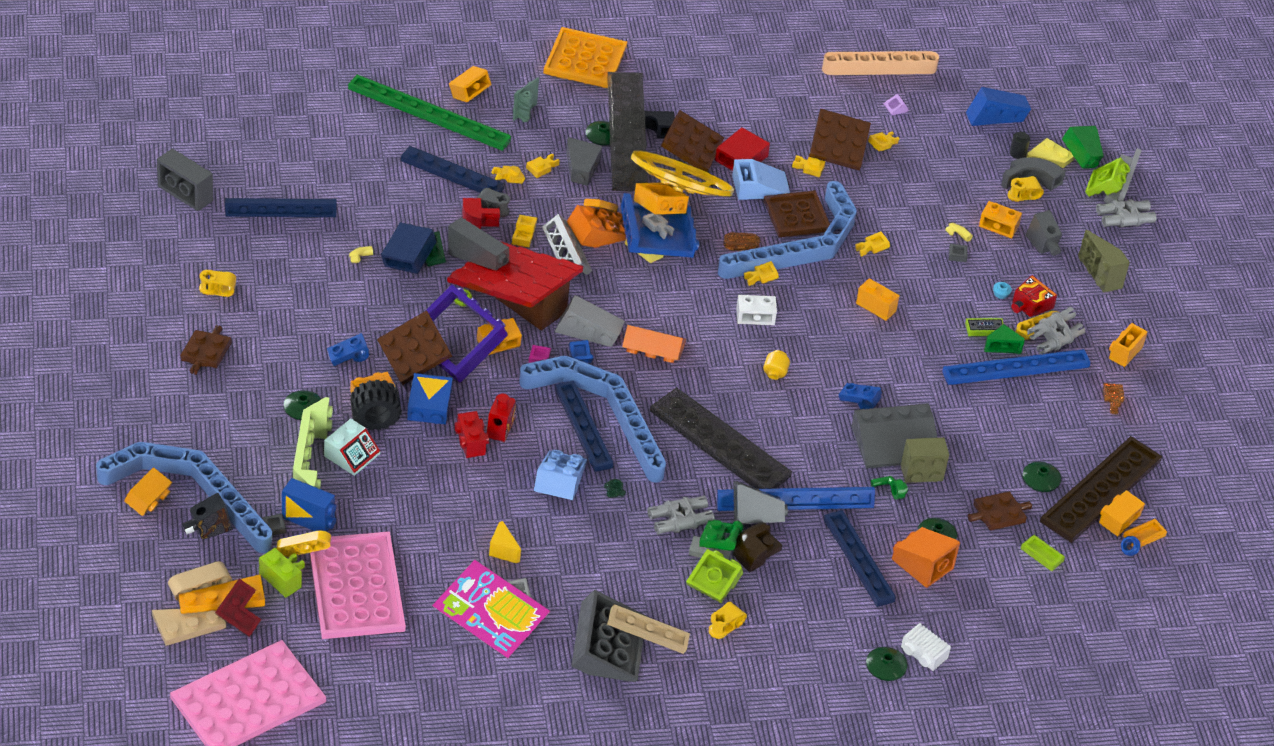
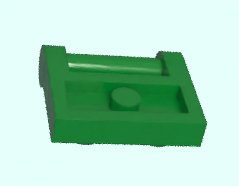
M708 520L700 537L699 547L732 551L736 546L738 534L742 532L744 526L740 521H735L731 524L719 520ZM726 533H730L729 537L723 540Z

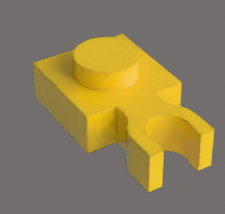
M893 131L889 132L888 135L880 132L870 135L868 142L876 150L883 151L891 148L892 145L898 144L900 138H894Z
M554 154L548 155L546 159L540 156L527 162L526 169L536 178H539L551 172V167L559 166V159L553 160Z
M796 155L792 168L803 169V173L820 177L826 161L808 157L806 160Z
M517 166L494 167L491 172L492 174H497L495 180L506 179L507 183L523 184L525 180L523 173Z
M880 231L866 237L865 242L855 244L856 251H860V256L862 257L869 251L875 254L890 248V242Z
M772 261L754 267L755 271L753 272L748 271L744 273V279H747L748 286L755 284L759 280L763 284L779 278Z

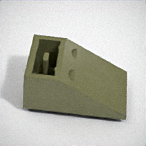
M1085 230L1078 253L1079 260L1087 268L1088 273L1091 274L1096 285L1100 287L1103 293L1122 289L1130 264L1129 260L1122 250L1091 231Z

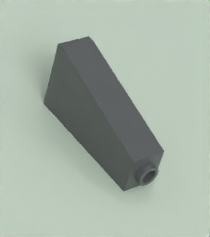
M461 217L448 225L449 255L493 270H497L509 262V247Z

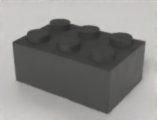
M173 148L157 158L158 187L196 211H200L213 201V173Z

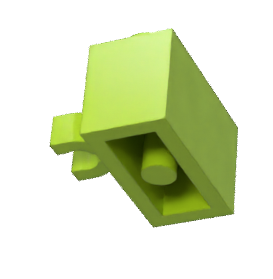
M273 548L259 557V574L286 598L302 588L301 570L305 568V562L301 560L298 563H294L297 561L295 553L287 559L276 548Z

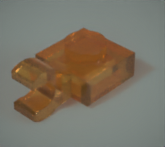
M1104 383L1102 388L1104 401L1110 402V414H1118V407L1124 401L1123 384Z

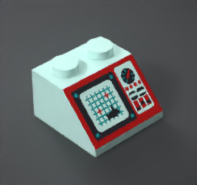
M349 419L324 440V457L354 476L380 455V450L367 429L352 419Z

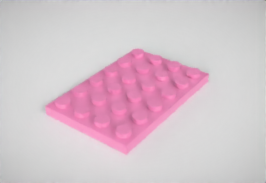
M390 532L331 536V543L328 549L310 553L322 639L405 632L406 625Z
M283 640L170 693L171 700L205 746H238L326 702L324 693Z

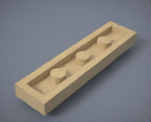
M615 604L611 607L607 625L684 654L686 652L690 633Z

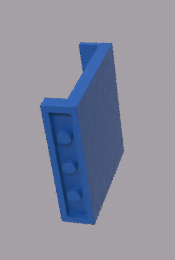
M623 194L620 210L629 252L694 257L695 250L697 251L699 248V240L696 239V228L693 227L694 218L691 217V206L687 205L686 214H660L668 221V225L674 228L673 236L667 233L664 239L660 237L658 231L652 232L642 223L643 216L652 212L638 203H633L631 194Z

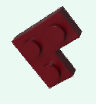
M239 578L214 614L250 637L262 620L244 608L256 589Z

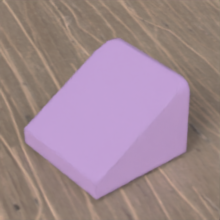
M898 94L883 103L891 115L909 111Z

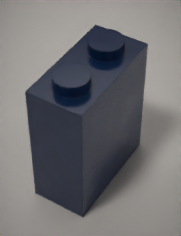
M400 222L381 253L384 266L418 274L436 244L433 229Z

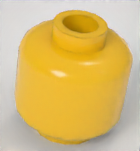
M775 350L767 355L763 370L773 380L783 378L788 372L790 359L785 352Z

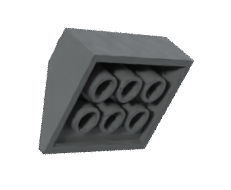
M929 403L854 410L851 426L866 468L901 465L906 439L937 438L934 416Z
M594 590L581 602L571 666L592 676L636 682L638 681L643 638L607 624L611 607L614 604L638 614H644Z

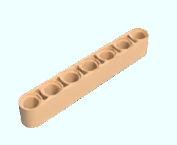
M933 51L827 52L824 55L822 71L827 75L934 74L937 71L939 55Z

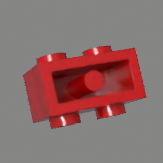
M477 411L458 414L457 422L454 423L455 432L459 435L460 447L463 448L466 458L486 455V444H489V437L487 432L484 433L483 419H479Z

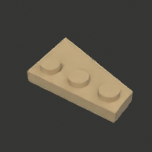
M180 609L152 610L153 619L166 646L226 628V622L214 614L216 611L181 614Z

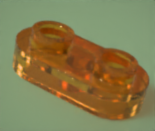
M730 232L724 236L723 245L729 250L744 251L759 248L760 238L753 233Z

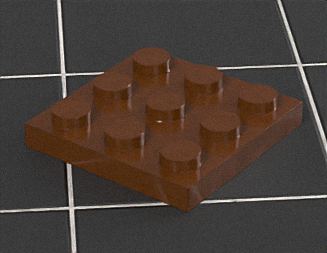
M820 108L809 157L859 171L871 123Z
M679 110L661 147L693 167L707 172L716 156V149L722 144L724 137Z
M816 190L764 196L763 202L778 238L824 233L830 225Z
M427 310L377 339L402 385L413 380L414 373L423 374L453 357Z

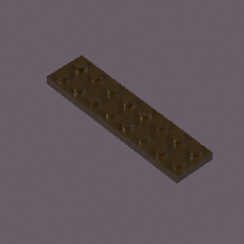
M1130 436L1042 515L1040 522L1070 543H1073L1102 516L1100 512L1105 505H1110L1116 495H1121L1126 490L1129 491L1161 462L1162 456Z

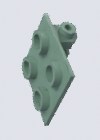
M539 77L515 92L513 121L517 118H520L523 122L530 120L531 108L537 105Z

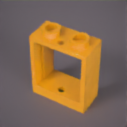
M636 183L634 201L653 214H686L689 196L673 189L672 185Z

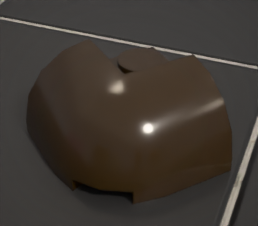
M763 522L744 530L736 539L733 555L749 573L764 565L768 557L782 550V544L770 533L771 527Z

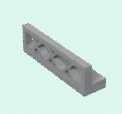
M1136 149L1133 158L1123 154L1120 155L1123 161L1129 165L1130 172L1126 174V183L1122 185V189L1117 193L1106 194L1104 202L1112 203L1114 200H1124L1142 151L1141 149Z
M557 214L542 226L557 259L561 260L563 258L583 266V273L586 275L592 272L589 262L565 218ZM556 224L554 233H550L549 229ZM558 237H562L560 245H556ZM564 249H568L566 257H562Z

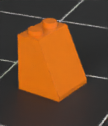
M921 527L916 532H911L906 539L898 541L894 545L892 560L928 588L954 569L960 542Z

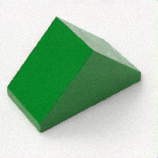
M1003 324L987 336L984 352L1021 354L1025 340L1018 333Z

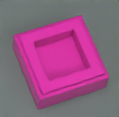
M532 345L528 363L549 359L551 348Z

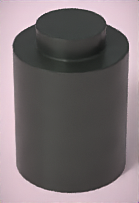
M1021 131L1013 135L1009 151L1013 158L1020 159L1026 157L1030 143V136L1027 133Z

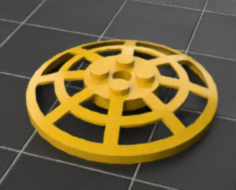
M633 151L631 159L638 166L660 179L661 183L673 185V189L683 192L685 190L691 194L698 193L709 196H732L734 188L729 183L689 164L645 151ZM653 162L673 167L675 172L657 167ZM684 171L686 173L692 174L696 177L705 180L706 182L701 183L688 176L682 175V172ZM715 185L720 189L711 188L709 186Z

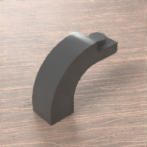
M1034 157L1020 158L1012 161L1010 169L1003 173L1001 186L1008 189L1011 187L1012 179L1034 176L1040 184L1051 191L1063 184L1066 171L1057 164L1045 159Z

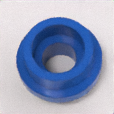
M1128 536L1121 542L1122 552L1128 556H1134L1140 550V541L1134 536Z

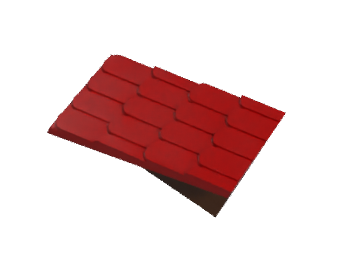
M501 242L509 247V262L506 265L493 270L468 261L462 268L453 271L447 277V282L493 296L542 331L564 313L568 306L570 280L583 272V266L563 258L560 260L547 254L536 253L521 246L516 247Z

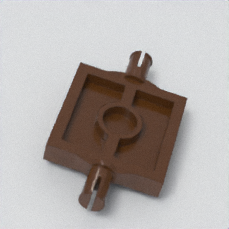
M216 325L211 333L195 330L180 355L181 361L193 364L189 370L191 374L196 375L200 367L217 368L222 361L232 340L231 337L220 335L223 330L220 325Z
M1010 491L976 498L973 505L977 513L968 514V521L981 520L990 531L1026 523L1027 518L1023 510L1032 509V504L1030 501L1018 503Z

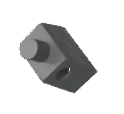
M1047 210L1034 214L1026 237L1039 253L1050 252L1052 256L1058 255L1061 252L1058 243L1062 233L1051 211Z

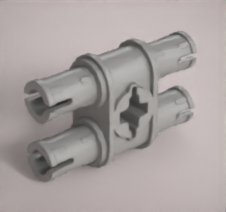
M1114 200L1112 203L1097 204L1096 206L1098 215H1104L1102 216L1103 227L1118 226L1123 228L1124 226L1134 225L1138 227L1144 223L1156 222L1154 211L1140 213V211H1150L1151 205L1149 200Z
M1068 307L1060 313H1052L1051 316L1041 319L1039 324L1027 330L1028 335L1034 332L1033 335L1029 336L1033 340L1042 334L1047 339V341L1037 345V351L1044 348L1043 351L1039 352L1040 355L1047 354L1052 350H1060L1062 346L1071 344L1074 338L1085 333V328L1078 330L1083 326L1081 323L1071 328L1066 324L1068 320L1076 317V312L1069 314V312L1074 310L1072 307Z
M705 495L690 499L683 497L675 501L667 500L662 505L647 508L650 520L665 516L669 518L665 521L654 522V529L657 535L672 531L679 533L682 530H694L700 525L707 524L708 520H715L712 510L702 513L693 512V510L708 507Z

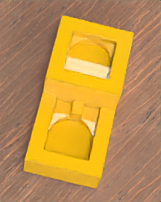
M519 215L512 237V245L530 247L536 228V217Z

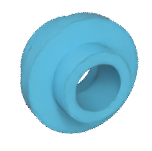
M998 282L994 285L993 291L996 297L1005 299L1011 294L1012 288L1005 282Z

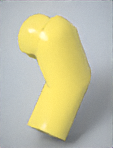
M955 223L948 224L949 226L945 229L949 235H953L956 232L966 242L970 241L973 237L967 229Z
M372 246L358 247L349 253L351 263H359L361 256L373 255Z

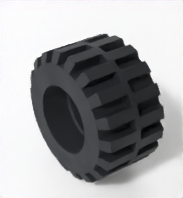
M369 380L367 383L359 384L360 387H355L354 392L351 393L350 401L353 420L368 428V430L389 428L390 425L393 426L396 423L395 421L400 419L402 414L400 396L394 384L388 383L385 380Z

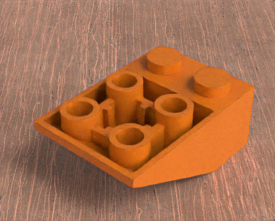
M577 205L567 220L568 225L583 246L596 248L626 240L622 215L617 211Z

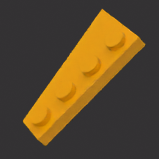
M261 575L241 579L256 589L244 608L265 606ZM237 580L179 594L181 614L216 611Z

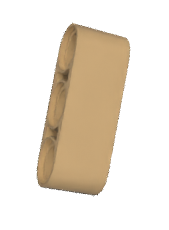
M218 561L176 574L169 579L168 585L176 601L179 602V594L230 582L232 578L225 564Z

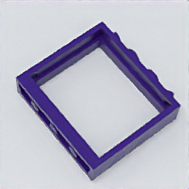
M451 285L426 309L432 320L434 321L458 298L494 328L457 366L450 360H446L438 365L456 381L461 383L508 334L504 328L506 325L500 319L495 320L488 309L479 307L480 304L473 297L469 299L467 293L461 287L457 289Z

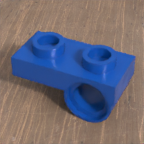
M362 333L327 348L333 366L352 358L356 362H362L369 357V349Z
M846 383L838 394L840 401L858 403L861 410L875 408L882 398L880 387Z

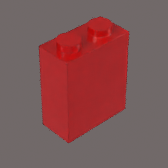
M741 127L717 147L715 161L732 171L734 160L753 159L762 162L768 157L770 143Z

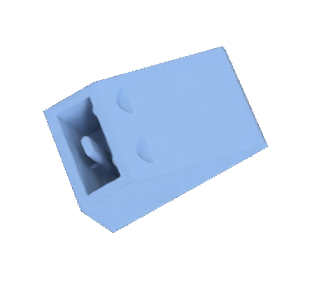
M753 159L734 160L732 177L738 200L764 199V196L790 193L784 171Z
M549 450L537 470L534 491L573 500L587 459L582 458L578 454L567 455L563 454L560 450Z

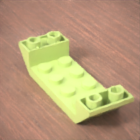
M328 397L303 410L293 466V479L318 489L321 487V479H317V471L309 470L310 462H307V460L311 459L312 447L309 446L314 443V438L326 439L328 431H332L333 420L329 418H332L333 406H329Z

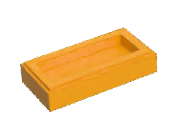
M584 199V206L597 209L602 208L608 211L618 210V205L600 199Z
M1153 519L1125 531L1123 537H1136L1139 539L1142 547L1165 537L1167 531L1156 519Z

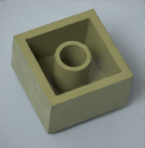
M945 437L906 439L901 461L905 483L944 480L949 459Z

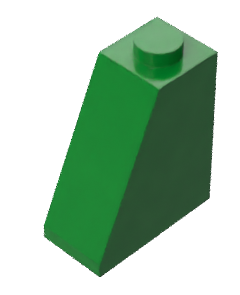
M1096 126L1069 127L1062 138L1082 169H1093L1099 165L1104 155Z

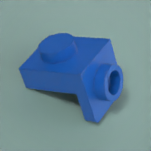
M588 340L569 342L570 357L591 364L594 358L590 354Z

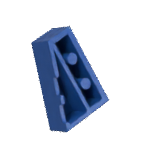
M981 87L967 109L966 114L971 126L1023 122L1029 114L1031 107L1025 95Z

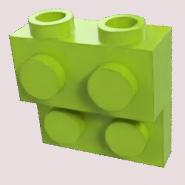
M1120 157L1093 170L1085 193L1090 197L1094 194H1100L1102 191L1107 195L1119 192L1123 187L1122 185L1126 183V174L1130 172L1129 165Z
M707 549L687 579L686 584L722 603L730 589H734L743 575V569L739 562L724 558V555L719 551Z

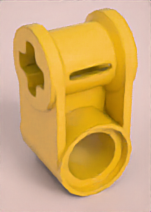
M1034 176L1014 178L1011 181L1012 187L1008 191L1007 196L1015 202L1036 200L1044 194V190Z
M203 270L200 273L201 284L199 291L202 294L230 297L234 294L236 285L235 274L213 270Z
M727 602L722 608L711 615L712 625L709 627V634L716 639L724 638L745 622L747 614L732 602Z

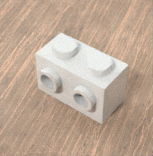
M738 295L736 307L737 324L775 325L777 314L776 297Z

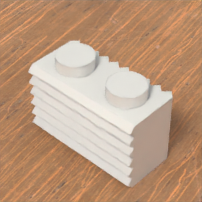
M921 623L903 636L901 644L906 654L914 656L922 666L928 667L932 671L948 659L951 649L947 642L938 638L937 635L928 630V628H925V626H922Z

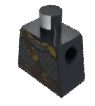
M219 492L191 507L192 519L182 523L186 535L197 531L201 539L233 530L226 505Z

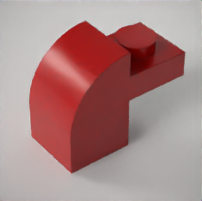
M463 198L462 218L479 229L481 227H499L500 209L481 208V198Z

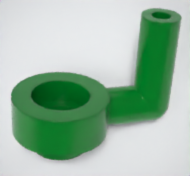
M892 476L871 479L872 487L889 484L895 500L905 498L908 492L906 483L901 479L895 480Z

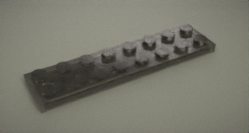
M608 72L607 88L612 191H635L636 183H648V173L631 159L633 151L646 152L643 73Z
M677 387L650 406L651 413L753 488L776 489L792 475L791 470Z

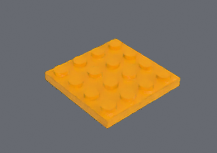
M561 27L544 66L543 74L610 89L626 51L627 41Z

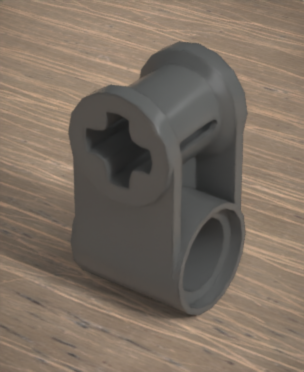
M484 188L477 196V198H481V208H499L500 217L509 215L508 203L510 202V197L507 194L490 188Z

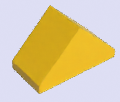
M501 521L498 523L490 541L489 556L519 563L521 548L505 523Z

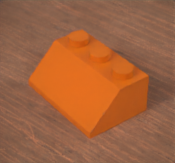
M627 325L622 347L627 348L626 352L637 354L638 351L645 352L646 357L656 359V355L664 357L663 361L674 363L675 360H680L686 339Z

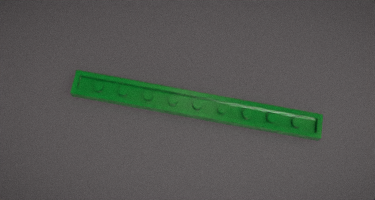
M358 74L348 84V89L501 151L511 142L512 136Z

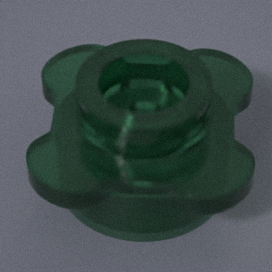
M611 479L604 484L609 498L626 495L621 480Z

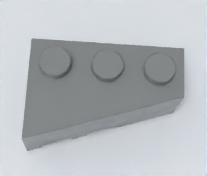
M574 295L562 314L555 333L612 347L625 321Z

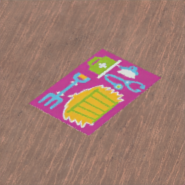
M476 560L465 569L432 605L506 658L512 655L550 612V610Z

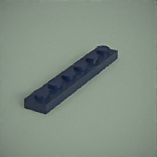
M409 146L401 155V161L479 193L484 188H490L500 193L504 190L505 183L415 147Z
M225 198V217L336 218L337 199Z
M574 380L555 384V391L594 472L612 469L614 464Z
M843 510L825 514L824 521L876 607L895 602V594Z

